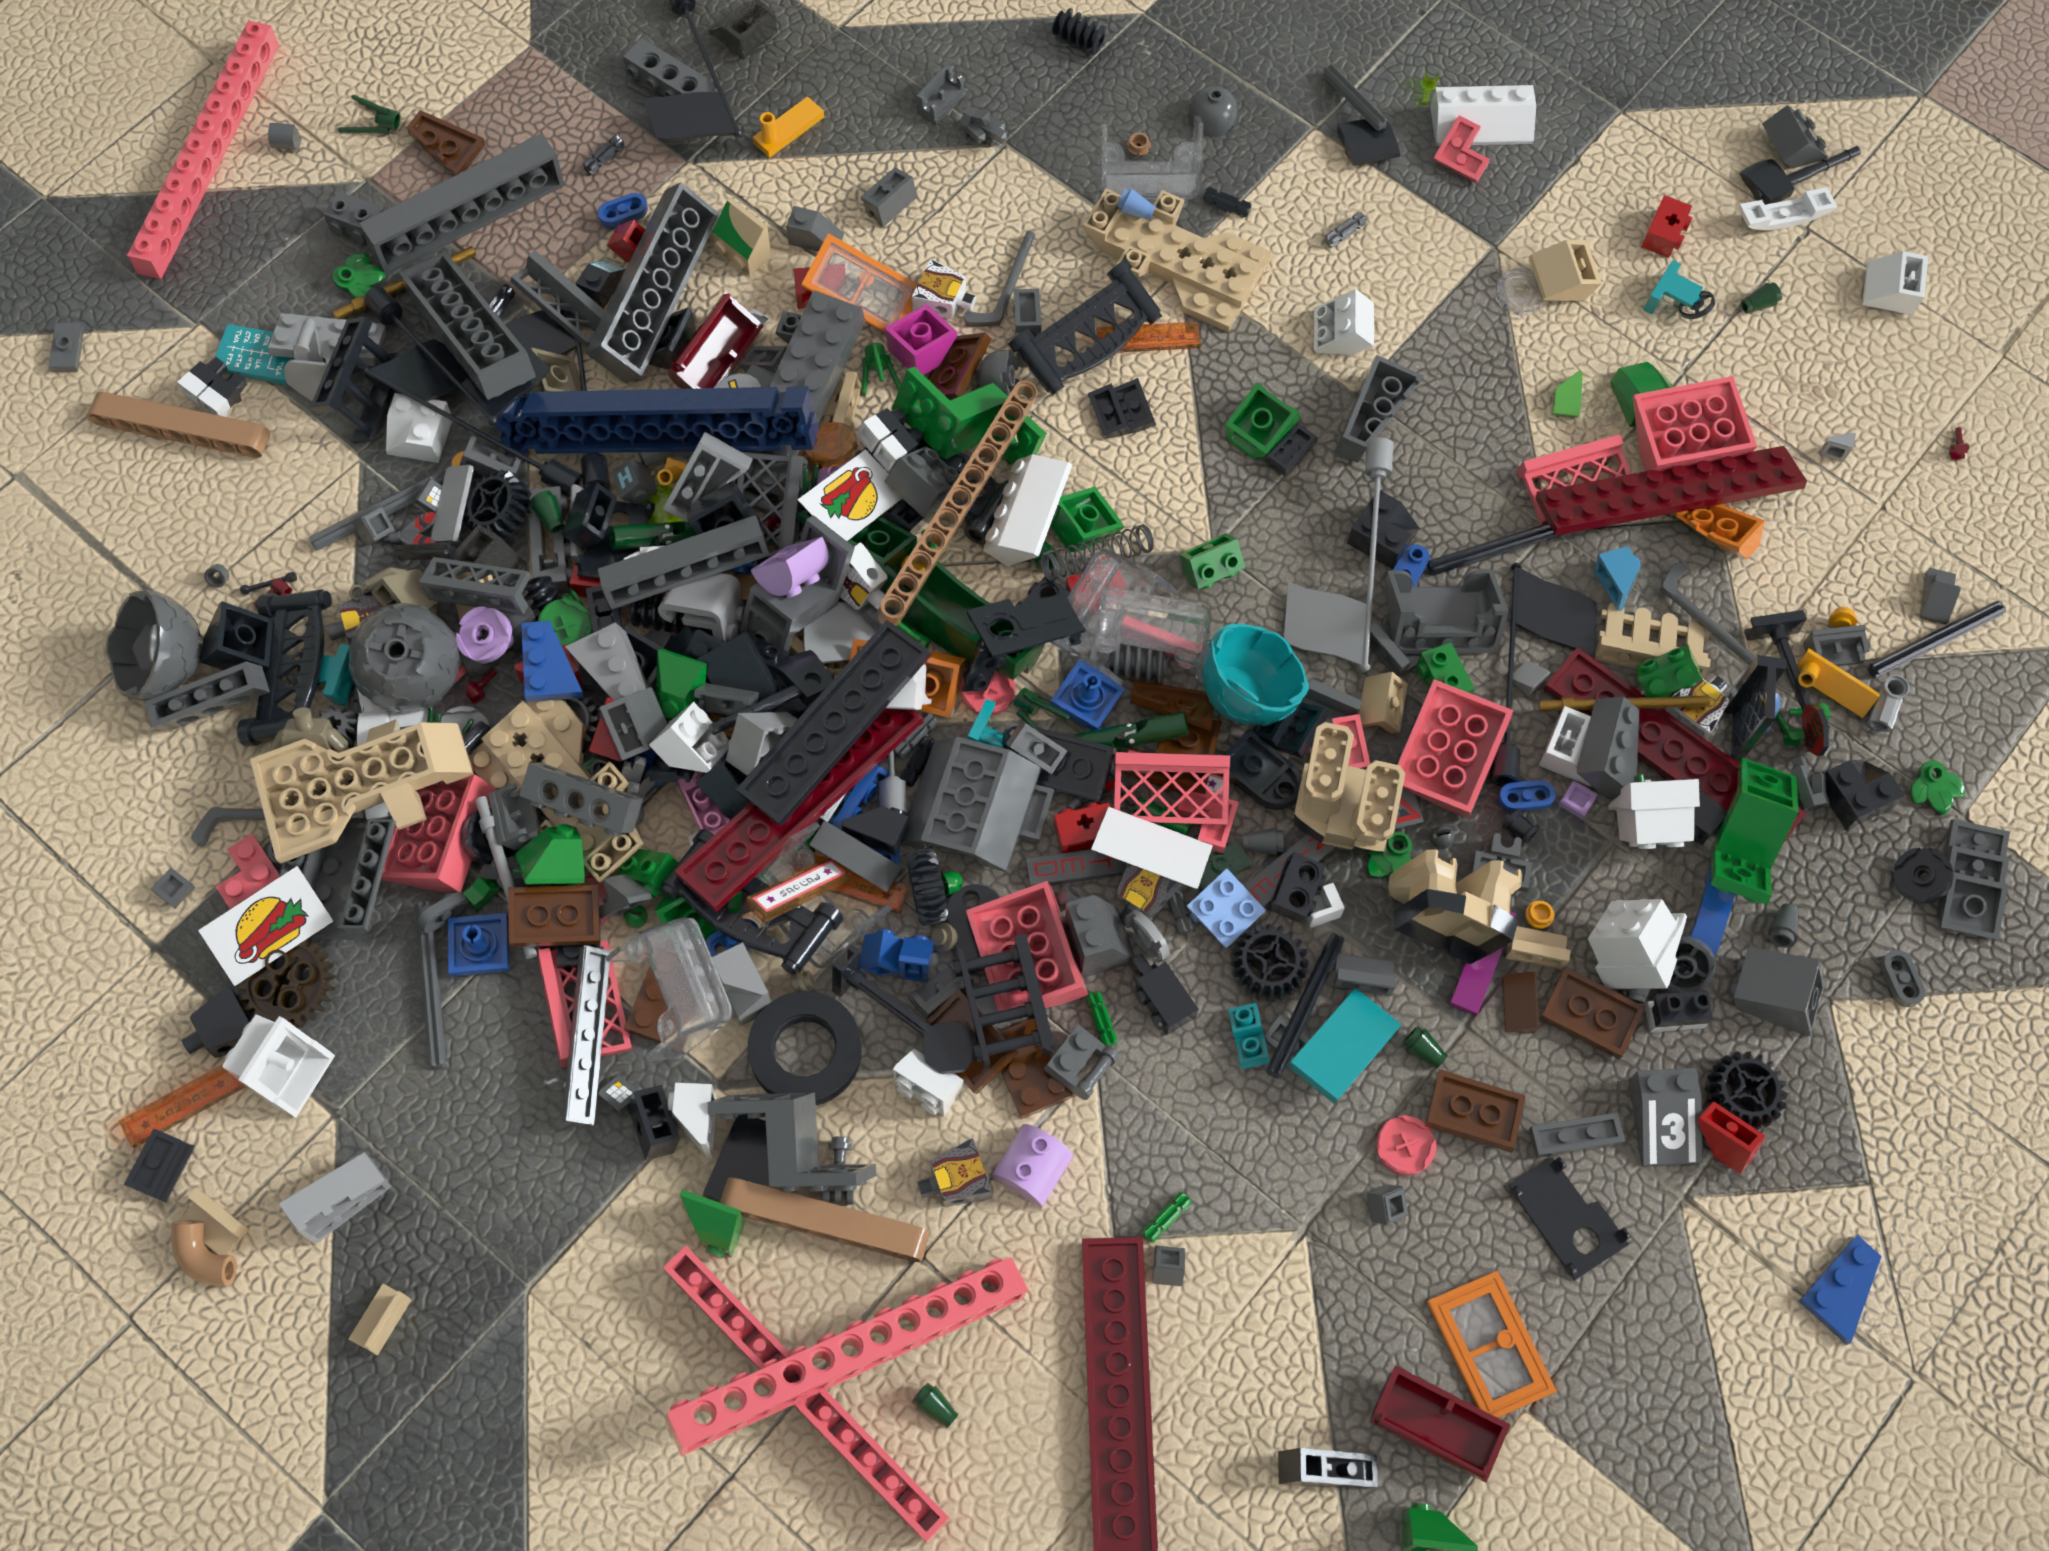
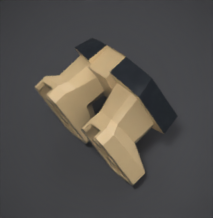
M1324 722L1316 727L1309 763L1304 764L1294 813V825L1323 844L1361 852H1383L1387 839L1392 837L1394 833L1405 772L1400 765L1377 760L1369 764L1366 770L1348 766L1354 734L1349 727Z
M1426 850L1390 874L1389 894L1397 901L1403 903L1402 906L1394 910V929L1461 961L1472 964L1513 942L1518 920L1510 915L1511 895L1521 887V870L1517 869L1514 875L1503 869V861L1493 860L1456 883L1458 865L1456 859L1452 858L1449 864L1438 858V850Z

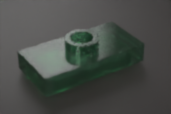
M1238 841L1226 846L1224 853L1215 852L1209 855L1199 883L1201 891L1226 869L1235 876L1251 868L1252 863Z

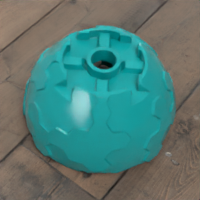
M1232 623L1221 627L1206 648L1201 672L1204 690L1214 710L1234 722L1261 726L1273 724L1292 714L1309 690V683L1302 663L1292 651L1288 641L1276 632L1267 631L1260 626Z

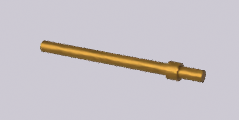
M470 246L451 255L450 258L457 265L477 254L474 248ZM401 279L383 287L390 295L405 289ZM358 296L353 298L349 304L332 311L336 319H343L355 312L360 314L366 311L364 297Z
M1709 696L1626 698L1638 709L1709 707L1710 705ZM1561 697V700H1539V711L1562 712L1564 706L1574 710H1593L1596 699Z

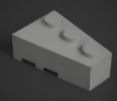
M704 432L663 509L688 522L687 506L744 474L749 469L753 459Z
M613 623L565 646L614 701L649 688L627 633L617 623Z
M788 712L738 713L733 735L728 743L729 750L726 761L746 775H749L798 719Z
M364 1152L351 1157L344 1165L278 1204L297 1231L316 1245L392 1186L373 1160Z

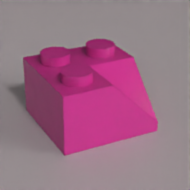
M927 304L885 327L888 351L907 369L915 366L923 375L939 367L957 337V331Z

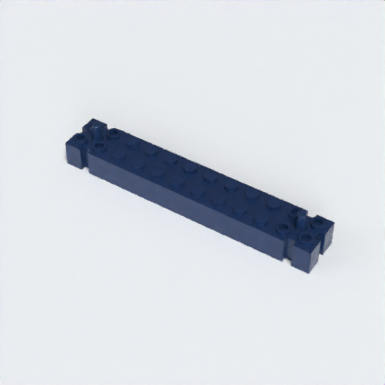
M808 386L787 387L786 392H779L777 387L529 392L528 397L521 396L498 417V423L495 425L497 430H503L500 437L501 442L522 454H527L528 449H535L536 454L694 452L704 432L738 451L782 450L783 445H791L792 450H813L819 431L816 414L811 412L813 402Z

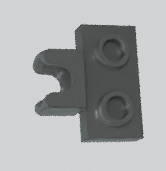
M1495 833L1490 839L1488 853L1475 851L1471 873L1489 861L1501 860L1504 862L1503 869L1515 875L1517 869L1521 870L1522 881L1518 891L1527 892L1532 862L1518 859L1522 843L1519 837L1515 838L1514 844L1510 848H1506L1501 844V835Z

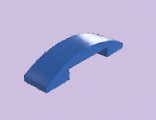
M1710 860L1704 881L1706 885L1693 929L1689 932L1688 936L1696 937L1705 942L1715 957L1728 922L1735 893H1724L1711 885Z

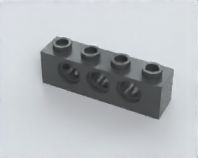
M643 38L623 56L625 71L628 76L634 80H639L653 92L656 91L664 97L691 92H718L713 81Z
M244 662L146 700L144 703L152 728L172 731L267 694L270 691L262 666Z
M542 762L528 764L519 795L529 799L528 804L538 808L548 806L554 809L553 813L567 818H570L571 815L580 818L579 823L590 827L602 826L605 828L604 832L614 836H621L622 833L634 831L643 801L639 797ZM554 785L557 787L558 794L556 797H554L552 793V788ZM579 794H581L583 798V804L581 807L579 806L577 801ZM604 803H606L609 808L607 816H605V814L603 813Z

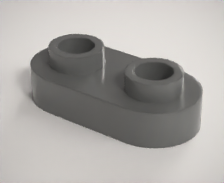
M451 892L441 901L433 905L428 904L424 906L417 915V925L425 933H431L448 924V918L460 917L467 910L470 901L461 892Z
M1892 950L1887 953L1881 960L1880 968L1894 1000L1903 1007L1916 1006L1924 999L1925 988L1911 957L1901 950ZM1891 963L1898 967V971L1891 967ZM1903 990L1908 991L1910 997H1906L1903 993Z

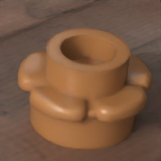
M1141 132L1132 134L1127 141L1128 151L1136 156L1146 155L1149 152L1148 149L1151 148L1148 136Z

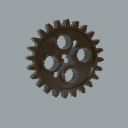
M307 938L286 953L278 949L273 950L266 956L265 967L246 978L245 983L237 986L238 989L246 991L239 999L243 1002H249L244 1010L250 1013L254 1012L252 1019L255 1015H259L276 1022L280 1016L293 1026L295 1021L298 1026L304 1027L305 1017L315 1021L316 1018L313 1012L315 1010L325 1011L321 1003L322 1001L331 1002L326 992L335 990V987L329 985L328 981L335 979L336 975L327 972L334 964L324 962L329 954L324 951L319 952L321 945L317 943L311 945L312 940ZM274 953L283 954L271 963L268 962L270 956ZM284 956L285 963L283 967L277 969L276 963L278 959ZM310 967L311 974L308 979L303 981L302 973L306 968ZM286 978L290 980L288 986L283 984ZM271 983V992L264 997L263 989L267 984ZM296 994L298 998L297 1003L290 1008L289 999Z

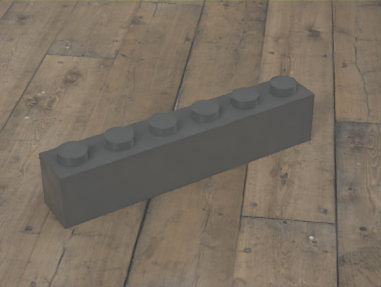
M755 515L598 569L602 590L612 610L770 555Z

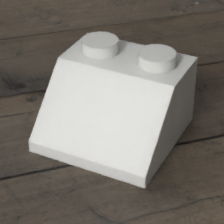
M675 1083L674 1092L669 1093L668 1110H672V1117L676 1119L679 1128L706 1158H713L717 1114H708L707 1103L717 1099L712 1084Z

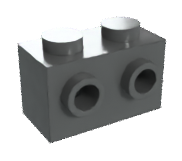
M338 191L323 215L329 229L335 234H343L359 243H367L359 223L383 212L384 208Z

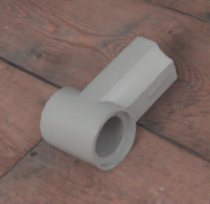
M1899 675L1889 676L1875 690L1880 693V696L1873 704L1867 720V724L1873 730L1890 732L1893 729L1902 700L1909 692L1908 682ZM1888 688L1892 689L1895 694H1892Z

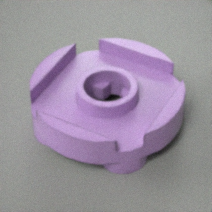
M485 606L476 607L467 612L459 623L462 625L459 634L456 633L457 645L462 654L481 664L498 659L514 643L512 626L506 615L494 608H487ZM483 629L489 631V635L485 640L479 639L482 636L481 631Z

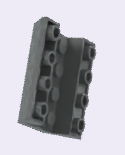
M957 736L935 740L908 815L909 828L901 844L917 849H927L928 845L977 858L981 866L1007 872L1041 767L1011 750Z
M368 819L366 828H344L336 843L283 862L279 877L298 866L333 919L332 923L310 936L309 939L359 940L367 932L395 828V820Z

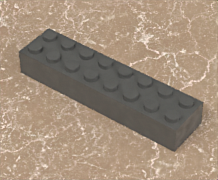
M541 133L488 160H484L466 171L460 172L444 182H440L421 193L415 194L413 197L393 205L375 216L367 218L359 224L372 256L383 272L388 275L564 187L565 184L557 154Z
M680 182L664 191L585 351V354L625 383L643 376L720 214L683 183Z
M446 252L399 272L409 299L487 400L498 397L504 392L523 385L536 377L527 351Z
M813 290L769 386L777 387L779 392H786L787 387L808 386L813 402L811 412H815L818 425L866 321L862 307ZM783 445L782 450L740 452L804 457L807 450H792L791 445ZM752 460L747 472L753 477L764 467L758 460ZM763 461V462H764L766 465H768L771 461ZM778 462L770 469L778 480L787 473L788 463ZM768 472L755 481L763 492L775 483ZM786 480L782 483V485H783L784 488H785ZM753 484L746 488V490L758 496L761 495ZM778 486L767 497L771 502L779 504L784 500V492Z

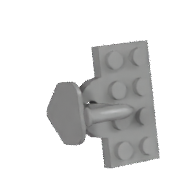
M281 313L268 346L269 355L294 358V360L288 361L284 367L286 382L312 402L346 319ZM372 322L368 337L380 347H382L387 332L386 325ZM363 346L359 358L368 366H375L378 358Z

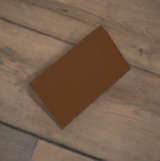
M1536 972L1503 975L1505 1032L1534 1033L1539 1027Z

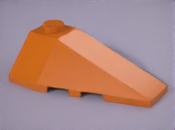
M1722 504L1672 513L1720 549L1737 557L1748 559L1760 546L1765 520Z
M853 639L849 662L859 652L860 648L867 643V640ZM930 651L931 657L925 663V694L928 699H931V704H924L922 709L919 710L950 718L961 687L966 659Z

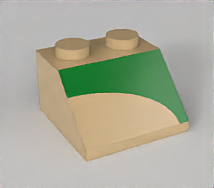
M730 197L726 201L711 231L713 247L718 254L729 258L738 270H744L747 274L751 275L771 258L768 228Z

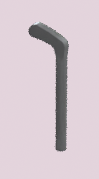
M1032 231L1025 233L994 311L991 313L965 312L964 322L967 326L985 327L1000 325L1035 238V234Z
M1675 563L1661 586V592L1678 604L1750 666L1756 656L1677 589L1676 583L1684 576L1687 567L1684 564Z
M213 807L199 822L191 835V839L197 846L203 847L207 844L210 834L218 822L223 820H265L263 809Z

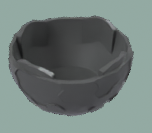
M146 589L129 593V596L125 598L116 615L115 626L107 636L106 655L110 662L116 688L120 691V694L130 699L144 701L179 688L194 675L198 666H200L202 643L198 641V636L201 633L196 620L190 612L171 597L158 591Z
M396 603L377 609L359 623L352 635L348 665L353 683L359 692L366 696L373 704L387 711L409 713L424 708H432L441 702L444 695L455 684L459 667L462 663V652L458 648L456 634L441 618L430 612L426 606ZM395 643H401L405 648L404 654L399 658H393L389 653L390 647Z

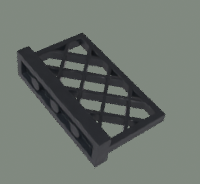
M1757 655L1728 695L1729 702L1723 713L1732 714L1731 758L1738 763L1741 758L1746 757L1775 720L1776 682L1786 670V659Z

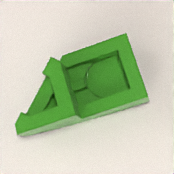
M1582 371L1576 372L1555 388L1551 415L1573 418L1580 416Z

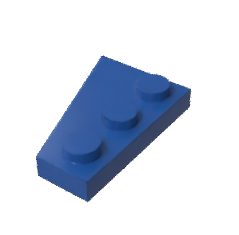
M551 622L521 623L526 702L583 697V692Z
M876 765L856 784L853 790L850 789L842 800L844 804L839 814L835 813L828 823L842 830L841 825L845 819L862 814L863 809L861 805L868 803L869 800L872 801L877 794V783L881 778L884 780L885 777L889 776V772Z
M1858 1235L1850 1240L1799 1300L1807 1310L1846 1345L1852 1342L1882 1257Z

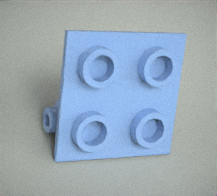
M1228 869L1224 870L1187 905V908L1192 912L1189 915L1195 923L1200 921L1225 948L1234 942L1266 911Z

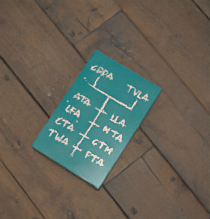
M227 324L215 355L228 368L224 374L232 375L234 372H237L244 378L288 385L284 367L288 361L294 360V358L269 355L268 346L274 332Z

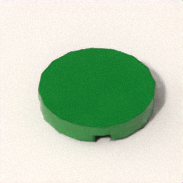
M569 599L555 600L546 605L538 615L537 622H551L561 646L574 643L592 634L593 631L589 612L577 601Z

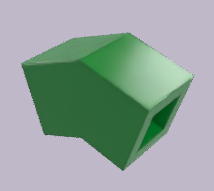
M481 876L476 879L474 884L463 895L470 901L469 905L478 912L493 899L501 887L493 879H483Z

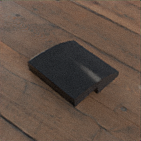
M1366 119L1337 125V133L1345 144V154L1353 166L1400 157L1399 146L1388 120L1386 128H1382L1380 131H1377Z
M1138 378L1115 388L1111 383L1088 393L1105 438L1128 435L1156 425Z
M1301 701L1296 710L1286 718L1270 725H1255L1252 731L1272 748L1303 758L1313 742L1316 727L1323 724L1329 714L1323 707L1306 704Z

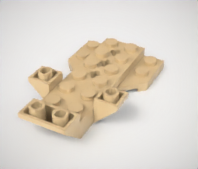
M1106 188L1083 223V229L1102 252L1118 259L1116 265L1128 259L1133 266L1131 270L1136 276L1140 277L1149 273L1171 283L1174 292L1176 291L1183 313L1229 332L1271 261L1273 252L1229 232L1202 238L1175 226L1185 200L1162 190L1153 204L1156 208L1150 220L1122 213V209L1116 207L1121 195Z
M564 699L522 701L481 738L484 742L468 756L472 769L482 780L494 787L496 791L513 783H516L517 786L515 791L522 788L528 764L537 763L540 757L544 758L541 761L545 764L625 792L629 785V782L612 762L607 763L593 777L583 766L584 754L582 753L583 737L586 734V725ZM522 737H525L524 741L527 742L524 747L519 745ZM555 786L552 788L554 797L558 794L557 787ZM579 794L577 798L580 807L583 804V798L581 794ZM604 803L603 813L605 814V816H607L609 808L607 804ZM548 806L540 808L549 819L539 825L541 832L547 827H556L559 824H568L577 828L582 838L584 865L599 883H602L604 878H608L644 845L636 828H634L633 832L614 836L604 832L605 828L602 826H586L579 823L580 818L571 815L570 818L554 814L553 808Z
M397 719L369 729L366 743L340 753L330 749L327 750L307 739H302L250 759L276 860L280 864L336 843L352 814L384 802L393 820L396 821V826L399 830L427 820L420 795L416 790L440 781H444L447 785L473 775L461 730L457 723L420 722L401 730ZM354 779L353 782L349 784L348 781Z

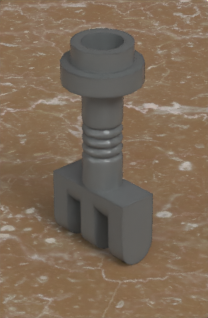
M832 1137V1142L829 1143L828 1149L834 1150V1164L846 1163V1151H851L853 1146L850 1143L849 1137ZM827 1186L828 1189L823 1191V1201L828 1203L830 1202V1192H835V1204H841L842 1192H847L846 1203L847 1205H853L854 1190L839 1191L838 1186Z

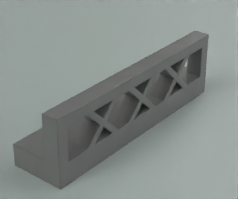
M535 250L528 255L526 267L513 275L510 282L587 348L605 310ZM529 275L537 282V286L527 285L522 279ZM541 293L551 294L556 302L545 301L541 297ZM560 310L572 312L574 319L563 317L560 314ZM579 326L589 327L594 333L586 337L579 330Z
M433 557L419 580V584L429 600L472 607L485 606L498 611L524 615L528 604L522 592L531 575L528 571ZM439 567L449 570L439 576H435ZM466 571L472 572V575L464 579L456 578V576ZM489 575L496 576L495 579L487 583L479 581ZM512 579H518L514 587L503 585Z

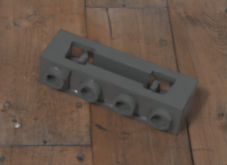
M560 486L529 489L532 493L530 500L536 494L547 490L556 495L564 525L566 524L565 512H569V501L567 496L562 495ZM531 504L528 510L530 511L533 578L550 576L553 581L551 585L556 586L558 589L556 595L569 594V583L573 568L572 566L569 567L568 559L572 558L570 556V543H567V538L562 535L564 528L553 533L554 554L558 563V567H556L554 559L546 560L545 530L541 519L534 512Z

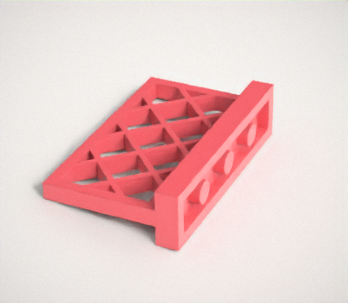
M1620 434L1523 461L1516 472L1519 480H1524L1540 525L1548 523L1536 501L1537 491L1540 490L1535 488L1532 479L1541 478L1549 482L1546 488L1548 490L1552 484L1557 487L1568 486L1555 479L1558 472L1565 471L1573 476L1569 485H1573L1576 478L1584 482L1596 481L1600 471L1612 477L1631 474L1621 449L1624 443ZM1616 456L1619 464L1617 472L1604 466L1607 458ZM1588 464L1597 469L1593 479L1580 473L1582 465Z
M1116 752L1114 809L1120 811V804L1130 796L1140 807L1132 816L1148 822L1228 825L1230 756ZM1121 771H1134L1141 780L1132 789L1128 790L1121 783ZM1138 771H1149V773L1143 777ZM1154 772H1162L1169 779L1158 792L1146 780ZM1167 772L1178 773L1172 778ZM1182 773H1191L1198 781L1187 792L1174 781ZM1195 773L1206 774L1200 779ZM1211 773L1223 774V786L1215 793L1203 782ZM1143 782L1155 794L1144 805L1131 794ZM1171 783L1183 794L1172 806L1160 795ZM1199 784L1211 795L1201 807L1189 796ZM1122 788L1126 792V794L1120 799V793ZM1223 790V800L1221 801L1217 795ZM1156 797L1169 808L1160 817H1153L1146 809ZM1185 797L1197 809L1189 818L1181 817L1174 810ZM1215 799L1222 806V819L1209 818L1202 809ZM1143 810L1148 816L1137 815ZM1169 812H1172L1176 817H1165V816H1166ZM1200 812L1205 818L1193 817H1195Z
M608 940L600 941V949L610 951ZM550 947L538 949V963L560 1068H565L568 1066L572 1027L570 1015L573 1012L574 999L565 994L564 988L570 980L576 983L577 977L574 974L578 968H573L570 973L562 968H557V950L550 951ZM611 956L608 977L611 986L607 990L606 1002L616 1007L617 1013L611 1021L604 1018V1024L607 1027L603 1031L602 1047L604 1048H601V1057L632 1050L629 1033L624 1030L626 1020ZM561 975H563L564 977H566L565 980L563 981V983H562ZM611 992L613 993L614 999L609 997ZM567 1002L572 1004L569 1009L567 1007ZM617 1019L619 1020L620 1027L615 1024ZM612 1028L622 1035L624 1044L611 1046L603 1041V1039Z

